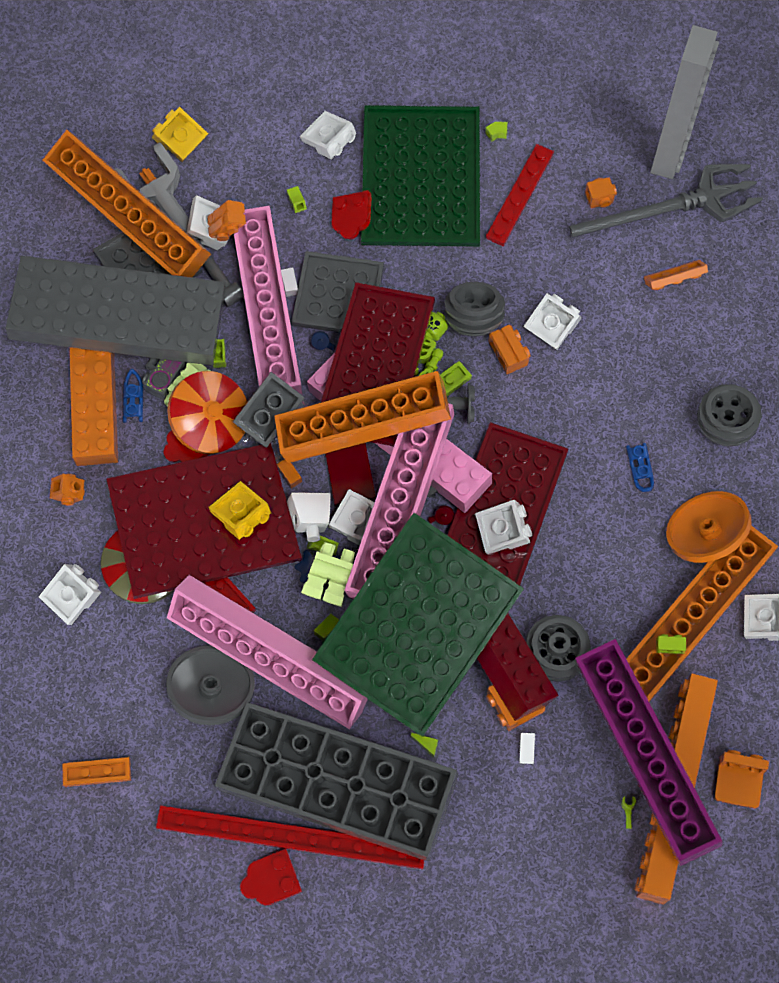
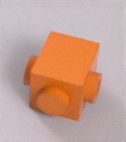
M610 177L604 179L597 178L587 182L585 194L590 208H604L613 203L617 190L615 184L611 183Z

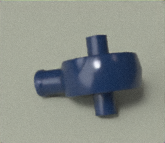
M317 331L312 335L311 344L315 349L323 350L329 348L333 351L335 348V344L330 343V338L324 331Z

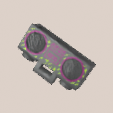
M150 358L145 367L151 372H147L142 380L145 392L164 401L169 394L167 388L181 375V371L185 370L188 362L160 359L157 364L159 359Z

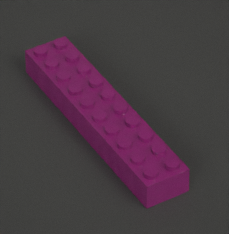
M616 639L576 657L577 667L679 865L682 866L722 847V839Z

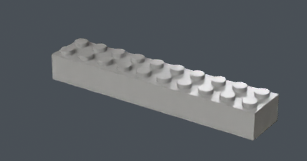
M695 25L692 26L651 169L652 174L673 179L674 174L680 171L719 45V41H715L717 31Z

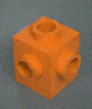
M61 474L51 478L50 499L60 501L61 504L67 506L74 505V503L83 500L85 493L84 480L76 478L74 474Z

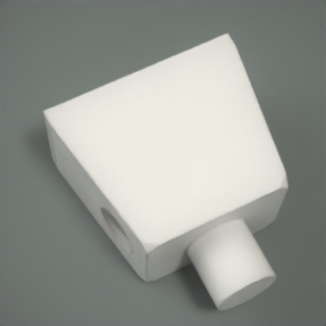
M291 493L287 504L294 530L296 532H305L309 542L319 541V533L324 532L329 524L330 493Z

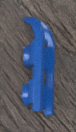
M130 369L123 385V423H127V417L138 416L139 422H143V383L139 374L134 369ZM132 374L136 376L139 385H128ZM127 398H130L129 404H127ZM135 398H139V404H135Z
M646 443L630 448V445L626 446L636 488L641 492L652 491L654 477ZM633 460L638 461V467L634 466ZM649 478L650 487L644 488L640 486L638 479Z

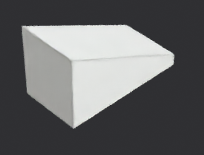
M521 733L520 735L521 764H534L535 733Z

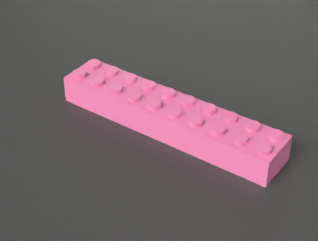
M270 206L245 209L246 224L239 229V232L234 233L259 386L272 371L302 394Z
M335 353L307 381L309 392L320 401L323 397ZM446 439L431 486L466 513L492 484V473ZM375 443L389 455L392 454L394 447Z
M448 403L451 420L398 434L345 587L348 598L354 599L412 514L421 515L454 417L452 404Z
M190 575L175 588L167 619L346 728L350 729L360 717L368 699L315 663L312 659L317 651Z

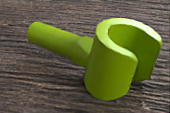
M625 796L621 802V806L626 814V829H632L631 814L636 803L634 796H632L631 805L625 803Z

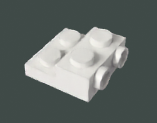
M324 111L300 135L302 142L315 147L319 154L332 159L335 155L338 156L342 153L343 147L348 142L354 141L356 131L352 122Z
M196 195L192 200L187 233L200 238L201 244L219 250L227 244L228 240L218 241L217 238L209 236L208 227L210 226L208 225L207 216L219 208L220 205Z
M547 293L524 327L558 350L568 334H571L581 320V316L578 315L580 311L572 305L567 307L562 304L564 301L556 294L550 296Z
M348 490L331 519L329 527L347 536L348 540L360 545L375 502Z
M512 500L475 513L487 554L506 548L513 549L530 543L529 537L532 536L529 525H525L523 517L527 516L526 510L517 501Z
M64 564L39 596L68 625H72L85 608H89L101 593L98 589L99 584L92 578L87 579L83 575L84 570L77 564Z
M779 594L745 595L744 637L746 639L768 638L769 641L779 640Z

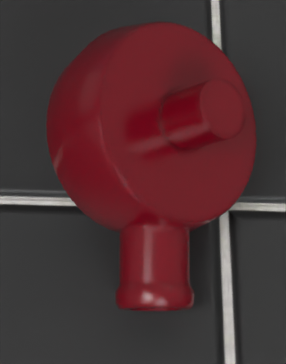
M442 505L436 509L434 516L428 517L430 523L437 521L441 525H448L454 519V511L451 507Z

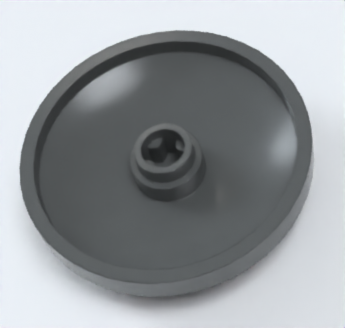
M211 645L193 648L179 656L170 667L166 682L167 696L175 711L183 718L201 725H220L239 717L243 713L246 703H251L255 688L254 674L251 669Z

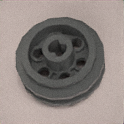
M476 281L459 284L452 289L444 301L445 320L455 331L463 335L483 336L489 334L502 324L505 317L504 297L494 286Z
M722 384L710 389L703 396L697 412L698 426L703 435L713 443L722 446H738L748 442L756 434L762 418L761 405L755 395L746 388L735 384ZM722 404L723 406L719 408L716 405ZM744 413L746 418H743L740 414Z
M562 615L547 616L533 625L526 639L527 645L549 680L555 682L571 680L581 673L577 667L576 659L573 661L568 660V654H573L576 658L591 650L589 635L583 626L571 617ZM546 634L549 639L542 641L541 637ZM570 638L574 640L575 645L570 644ZM555 643H562V649H557L554 646ZM545 650L547 652V656L542 657L539 651ZM558 660L560 665H554L552 661Z

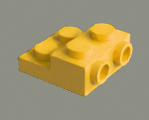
M179 107L176 111L172 109L166 115V121L163 124L158 123L152 130L154 132L152 139L157 143L160 142L166 151L169 150L183 162L206 138L208 133Z
M241 481L208 507L210 512L224 523L225 528L239 540L243 536H250L253 528L259 523H265L269 519V514H271L267 502Z

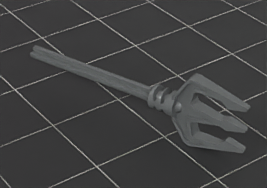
M709 164L702 170L698 187L694 189V192L692 190H689L688 193L681 192L678 198L569 226L570 235L573 238L674 210L682 209L686 212L689 208L694 210L696 207H703V210L719 222H726L757 205L763 198H747L744 205L725 209L720 202L721 199L737 191L744 192L755 186L757 181H741L739 184L715 185L713 183V176L730 171L738 175L750 169L751 164Z

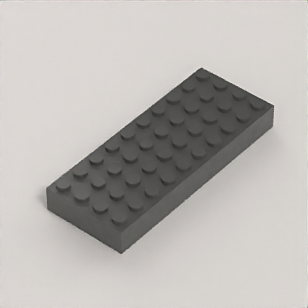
M21 255L5 329L10 340L213 366L225 298V282Z
M247 702L215 787L220 792L430 862L458 779V772L456 769Z

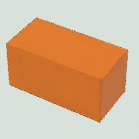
M284 459L277 464L278 470L291 489L302 482L301 476L292 463H287Z

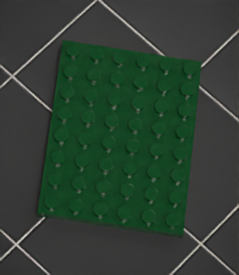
M364 105L362 191L368 190L372 195L370 224L361 231V245L480 247V107Z
M413 513L312 660L423 737L524 588L416 513Z

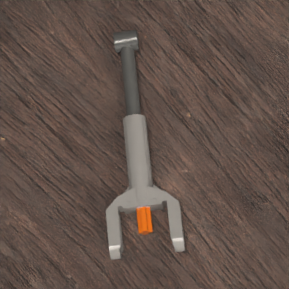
M159 142L153 146V149L157 154V160L167 174L156 179L149 168H143L139 175L146 185L140 188V192L187 232L189 217L173 196L180 179L179 169L164 146ZM115 168L119 174L129 181L122 170ZM189 234V235L192 236L198 243L201 242V239H200V238ZM210 255L203 265L214 281L225 282L224 304L228 308L243 299L244 293L236 282L233 284L229 282Z

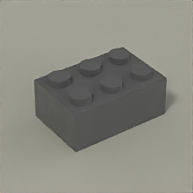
M271 371L233 420V423L267 447L277 434L275 415L296 410L305 397Z

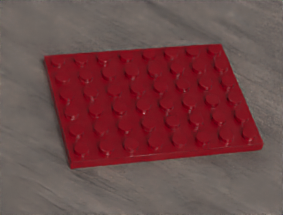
M271 443L267 447L258 445L106 479L134 599L175 590L189 575L202 583L302 560ZM241 481L267 502L271 514H269V519L265 523H259L253 528L250 536H243L239 540L225 528L224 523L215 517L208 507Z

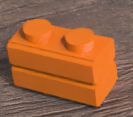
M227 200L207 216L208 225L210 226L208 227L209 236L217 238L218 241H226L229 239V236L239 232V229L246 224L244 204Z
M510 324L500 330L491 332L488 338L490 346L507 375L526 367L530 357L528 348L526 346L523 347L520 342L521 336L518 330H513Z

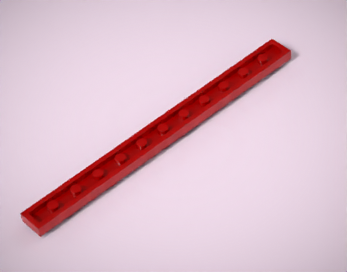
M160 806L156 829L421 870L424 867L423 859L345 833Z

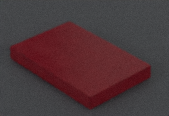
M366 443L325 453L335 507L340 506L348 490L369 500H376Z

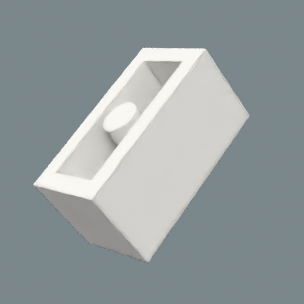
M293 268L281 270L286 297L297 295L298 288Z

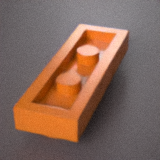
M696 260L644 276L645 284L652 290H660L669 284H680L688 278H699L702 274L708 273V267L701 260Z
M129 757L62 763L64 787L131 781V761Z

